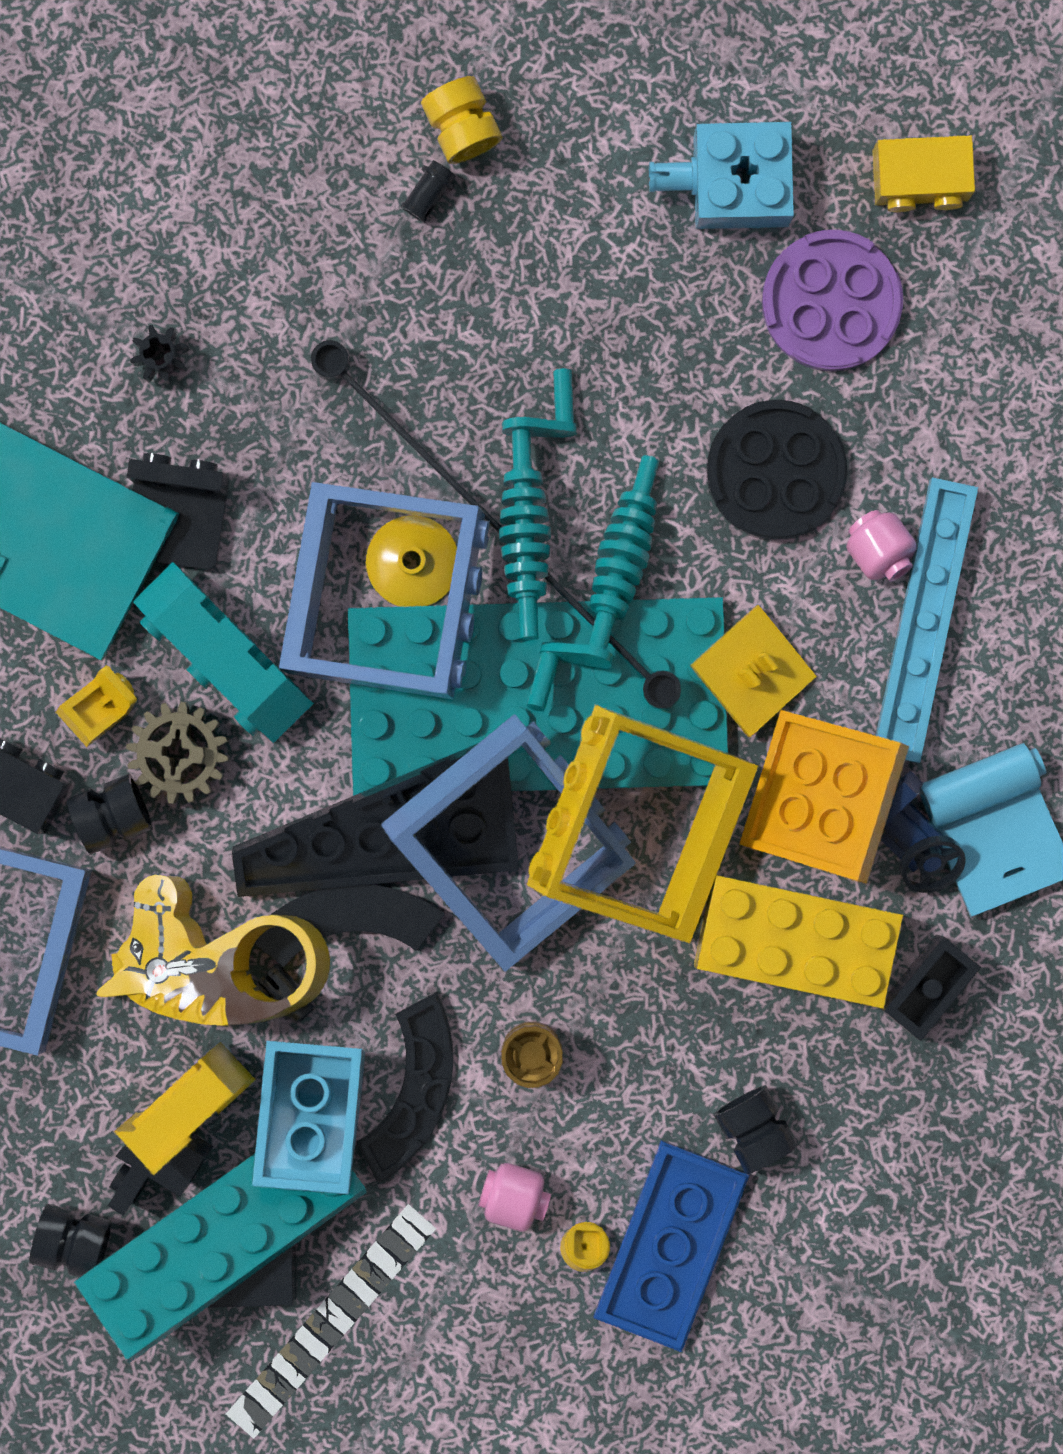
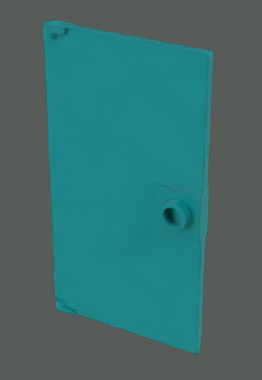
M0 423V608L103 661L167 537H169L179 513L168 507L161 506Z

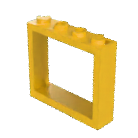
M595 705L592 715L587 718L582 727V741L575 759L565 771L564 788L557 806L551 810L547 818V832L539 852L531 860L529 866L530 877L526 885L548 898L690 943L758 765ZM619 730L715 764L658 913L562 881Z

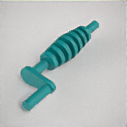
M566 368L553 371L555 420L513 417L502 422V433L512 436L513 469L505 473L503 479V486L512 489L502 493L501 503L508 508L501 510L500 523L507 526L499 529V541L508 544L501 547L502 559L514 562L505 565L504 572L507 579L517 580L516 582L509 583L507 590L508 595L516 598L518 601L519 638L526 641L539 638L537 600H539V597L546 595L547 583L536 580L548 576L549 565L539 561L550 557V545L544 542L551 539V527L544 525V523L549 521L548 509L540 506L546 503L545 491L535 488L543 484L542 473L532 468L531 437L565 438L577 434L573 411L572 370Z
M649 455L641 457L633 489L621 494L618 500L620 508L614 510L610 519L612 524L607 526L603 535L605 540L599 544L597 554L600 558L596 560L595 573L598 576L593 578L592 590L596 594L591 595L589 604L590 609L595 612L596 618L588 645L543 642L539 651L541 656L526 705L528 708L536 711H545L559 661L597 668H610L612 666L614 655L606 649L614 621L626 617L629 610V605L626 602L633 600L637 591L634 586L640 584L644 575L642 569L647 567L650 558L648 554L652 545L650 534L654 531L655 524L652 516L656 514L657 502L650 494L660 462L657 458Z

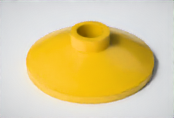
M417 515L398 517L383 525L373 536L366 555V569L369 580L382 598L396 606L432 605L450 591L457 546L450 533L442 525L430 518ZM409 552H416L421 557V563L415 569H408L403 564V558Z

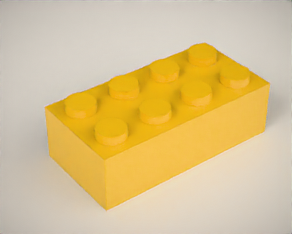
M716 875L707 899L693 966L704 971L884 1009L903 915Z

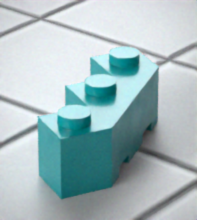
M174 562L133 601L145 615L140 624L159 642L166 637L192 663L186 670L205 689L213 684L238 710L233 717L252 736L260 731L274 743L314 704Z

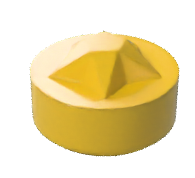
M581 1222L565 1232L561 1240L560 1251L565 1263L569 1267L579 1272H589L606 1261L610 1252V1241L606 1232L597 1224Z

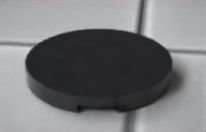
M766 400L743 408L721 427L708 453L706 478L715 506L732 526L755 538L783 541L811 532L832 514L845 490L847 459L840 438L832 427L820 415L815 413L813 409L789 400Z

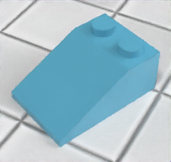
M276 1041L266 1042L252 1186L349 1194L365 1062V1051L363 1049Z

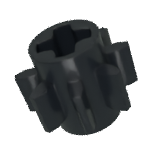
M149 325V336L143 340L133 338L132 341L139 348V355L131 358L130 362L136 367L147 366L143 373V379L149 383L153 380L156 374L160 375L169 385L171 384L170 374L176 369L182 372L187 371L185 365L180 361V355L187 353L189 347L186 343L173 344L177 334L174 328L170 327L165 335L158 334L153 325ZM158 345H162L166 351H171L164 355L165 363L158 365L153 358H149L155 355V347Z

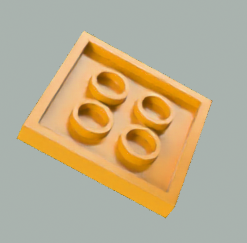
M781 710L739 844L867 884L909 746L897 741Z

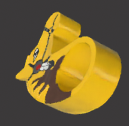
M152 875L146 877L135 890L131 934L121 945L118 953L111 954L114 976L99 988L96 994L99 997L127 995L135 1003L152 1012L197 1024L226 1026L265 1022L286 1016L307 1005L319 995L328 979L330 955L323 936L312 924L304 919L287 915H265L253 918L207 944L200 926L189 916L193 897L188 883L178 876ZM275 926L288 929L300 940L306 954L307 963L302 983L293 994L283 1000L272 999L260 990L255 991L254 988L257 986L253 982L251 974H246V971L249 970L250 952L255 941L262 933Z

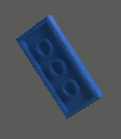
M660 1140L593 1318L682 1352L750 1175Z

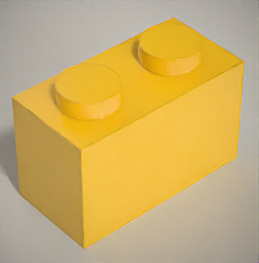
M972 135L878 140L872 150L875 206L887 205L889 212L912 211L916 209V204L934 203V209L937 210L958 209L963 206L962 202L969 201L975 192Z

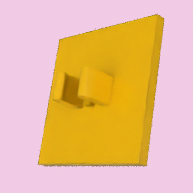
M756 605L690 665L748 737L755 734L817 677L759 605Z

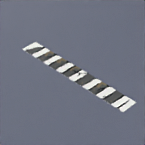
M408 1204L235 1402L226 1415L254 1439L436 1228Z

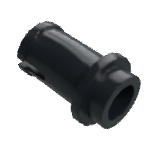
M434 160L429 167L425 165L422 167L423 176L406 201L400 206L404 211L424 224L445 191H452L454 188L452 181L456 177L449 169Z
M277 964L268 971V976H263L258 981V984L275 1000H283L289 997L299 987L297 982L280 964ZM312 1000L307 1005L283 1016L285 1020L291 1019L295 1024H298L317 1005Z

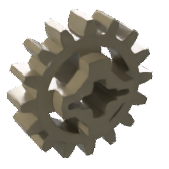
M180 702L178 711L173 713L168 703L161 704L162 716L157 717L152 712H145L144 716L148 722L146 728L133 726L131 729L140 737L138 743L126 744L127 750L137 753V759L127 764L128 769H140L142 772L135 783L138 786H143L150 782L153 785L150 791V797L158 798L163 791H166L168 803L176 804L179 793L184 794L188 803L195 802V790L198 788L205 794L212 793L211 785L208 783L209 779L212 777L223 780L225 777L220 770L216 769L218 763L230 762V756L221 754L219 751V747L229 742L228 737H216L214 734L221 725L219 720L215 719L206 724L204 719L207 710L200 707L193 715H190L187 702ZM172 722L169 734L159 742L150 741L159 728ZM192 724L203 733L209 748L199 747L192 738ZM181 739L182 747L189 749L188 759H180L179 766H175V759L167 756L168 747H176L178 740ZM148 758H156L165 769V781L154 773ZM197 764L206 765L200 776L184 784L186 774Z

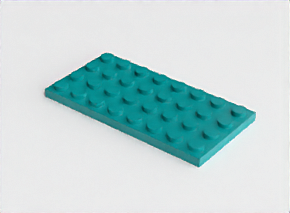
M723 597L632 600L626 602L629 605L626 617L614 621L611 635L650 674L663 670L671 672L678 678L681 684L680 699L673 707L665 710L655 709L647 703L643 694V686L646 679L609 642L606 650L614 655L610 668H597L559 661L545 711H536L528 708L526 705L541 656L539 653L541 644L543 642L588 645L593 626L569 602L537 603L539 638L529 641L520 640L518 603L470 605L469 613L474 614L473 635L470 642H463L460 660L466 661V676H463L461 689L455 688L454 700L350 684L353 796L480 743L514 714L525 727L533 721L548 738L551 744L544 750L553 761L561 755L568 764L575 759L582 741V727L587 718L592 715L595 705L728 753L727 711L690 667L698 657L724 635ZM578 601L596 618L595 612L589 607L590 601ZM447 605L348 608L349 664L435 677ZM619 730L597 789L707 786L715 764ZM522 746L508 756L511 791L557 790Z

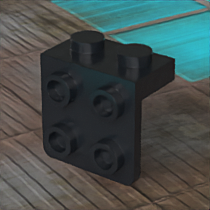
M143 453L142 460L129 459L126 477L133 482L132 491L179 513L169 537H167L155 560L156 563L171 564L174 562L177 566L211 570L217 565L230 479L224 472L217 471L218 464L202 460H190L189 467L171 465V457L154 453Z

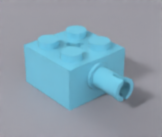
M791 122L697 124L693 137L694 157H691V162H649V192L691 190V194L695 195L696 229L789 227L794 216ZM738 168L746 169L747 175L751 176L749 183H741L740 176L736 175Z

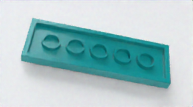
M253 1154L74 1281V1283L130 1364L367 1193L365 1186L352 1170L349 1194L252 1186L255 1154Z

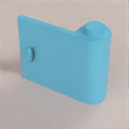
M1024 743L926 781L919 791L929 821L944 836L956 840L965 854L964 870L955 882L970 917L1063 881V843L1039 789L1041 786L1040 776L1046 774V769L1036 748L1028 750ZM944 845L941 846V848H952ZM958 857L947 861L950 870L956 865Z

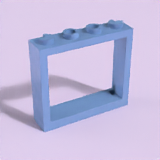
M312 482L279 668L291 675L454 700L455 688L461 689L463 676H466V661L460 660L463 642L471 641L474 629V614L469 613L471 595L478 596L482 583V567H476L479 549H486L489 541L487 534L490 521H485V514L480 507ZM338 504L461 522L435 677L310 658Z
M515 714L381 824L393 843L505 972L582 908L543 896L502 931L498 932L417 838L415 833L520 746L525 749L556 789L562 793L564 774L569 764L561 755L553 761L544 750L551 744L548 738L533 721L525 727ZM594 796L584 823L601 842L603 847L562 881L600 894L634 866L636 862L625 849L631 841L615 822L607 827L599 816L606 810Z
M0 847V864L63 880L24 1034L0 1028L1 1047L38 1056L46 1051L92 870Z

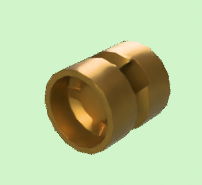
M524 1022L513 1027L506 1035L502 1045L501 1062L503 1069L515 1084L525 1088H539L550 1083L558 1075L563 1063L562 1045L557 1034L549 1026L540 1022Z

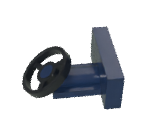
M910 770L898 781L881 841L901 860L899 871L906 886L916 892L931 893L942 890L956 881L964 870L966 858L959 843L950 837L944 836L911 803L918 795L924 783ZM942 845H944V846H949V847H952V848H940V847H941ZM958 857L956 865L950 873L937 881L929 883L931 876L939 873L945 867L947 861ZM908 867L913 872L919 869L920 883L914 882L907 877Z

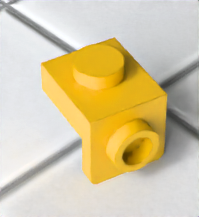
M106 665L98 671L94 680L61 704L56 714L80 741L88 747L124 719L134 707L137 698L127 678L120 673H114Z

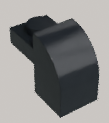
M191 1133L189 1137L192 1140L153 1175L125 1144L116 1155L117 1158L125 1163L109 1186L116 1193L109 1202L108 1207L124 1216L133 1206L150 1178L181 1197L191 1184L213 1146Z

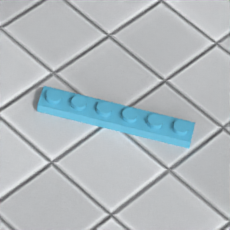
M933 477L928 485L916 542L917 549L913 556V567L910 570L875 735L908 745L909 749L905 761L920 763L978 491V487Z

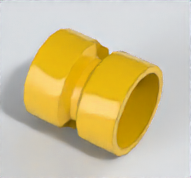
M466 76L448 82L430 92L421 101L431 127L441 130L437 140L449 164L465 162L495 147L503 139L491 112H483L482 108L487 101L474 76Z

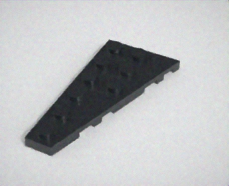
M477 744L233 846L232 860L237 897L424 879L393 843L381 824ZM508 757L415 833L417 838L451 877L519 870Z

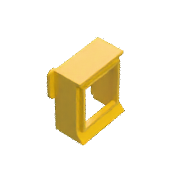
M220 1042L198 1060L143 1113H135L114 1132L154 1175L192 1140L189 1137L192 1132L215 1111L218 1114L222 1112L256 1079Z

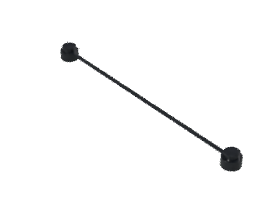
M333 340L319 343L311 354V364L315 372L321 378L328 381L343 378L470 505L479 506L485 514V520L490 521L489 524L499 533V529L502 526L347 373L350 367V357L345 347ZM548 573V576L544 579L593 626L595 618ZM610 635L609 643L646 679L643 686V694L647 703L659 710L673 707L681 696V684L678 678L671 672L663 670L650 674Z

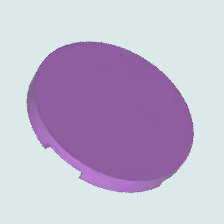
M822 230L807 234L805 237L795 241L775 259L763 287L762 312L772 339L791 359L816 370L842 371L869 361L890 341L901 318L903 292L898 272H895L888 258L874 245L875 243L849 231Z

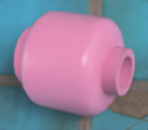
M874 510L862 516L849 528L848 532L851 536L846 545L847 551L868 579L879 580L887 577L890 582L901 578L913 567L910 559L917 549V544L896 514L891 512L881 514L879 510Z
M503 1163L498 1167L497 1171H488L478 1206L485 1208L484 1214L487 1221L524 1232L531 1227L534 1219L544 1220L551 1194L543 1191L544 1178L540 1173L510 1163Z

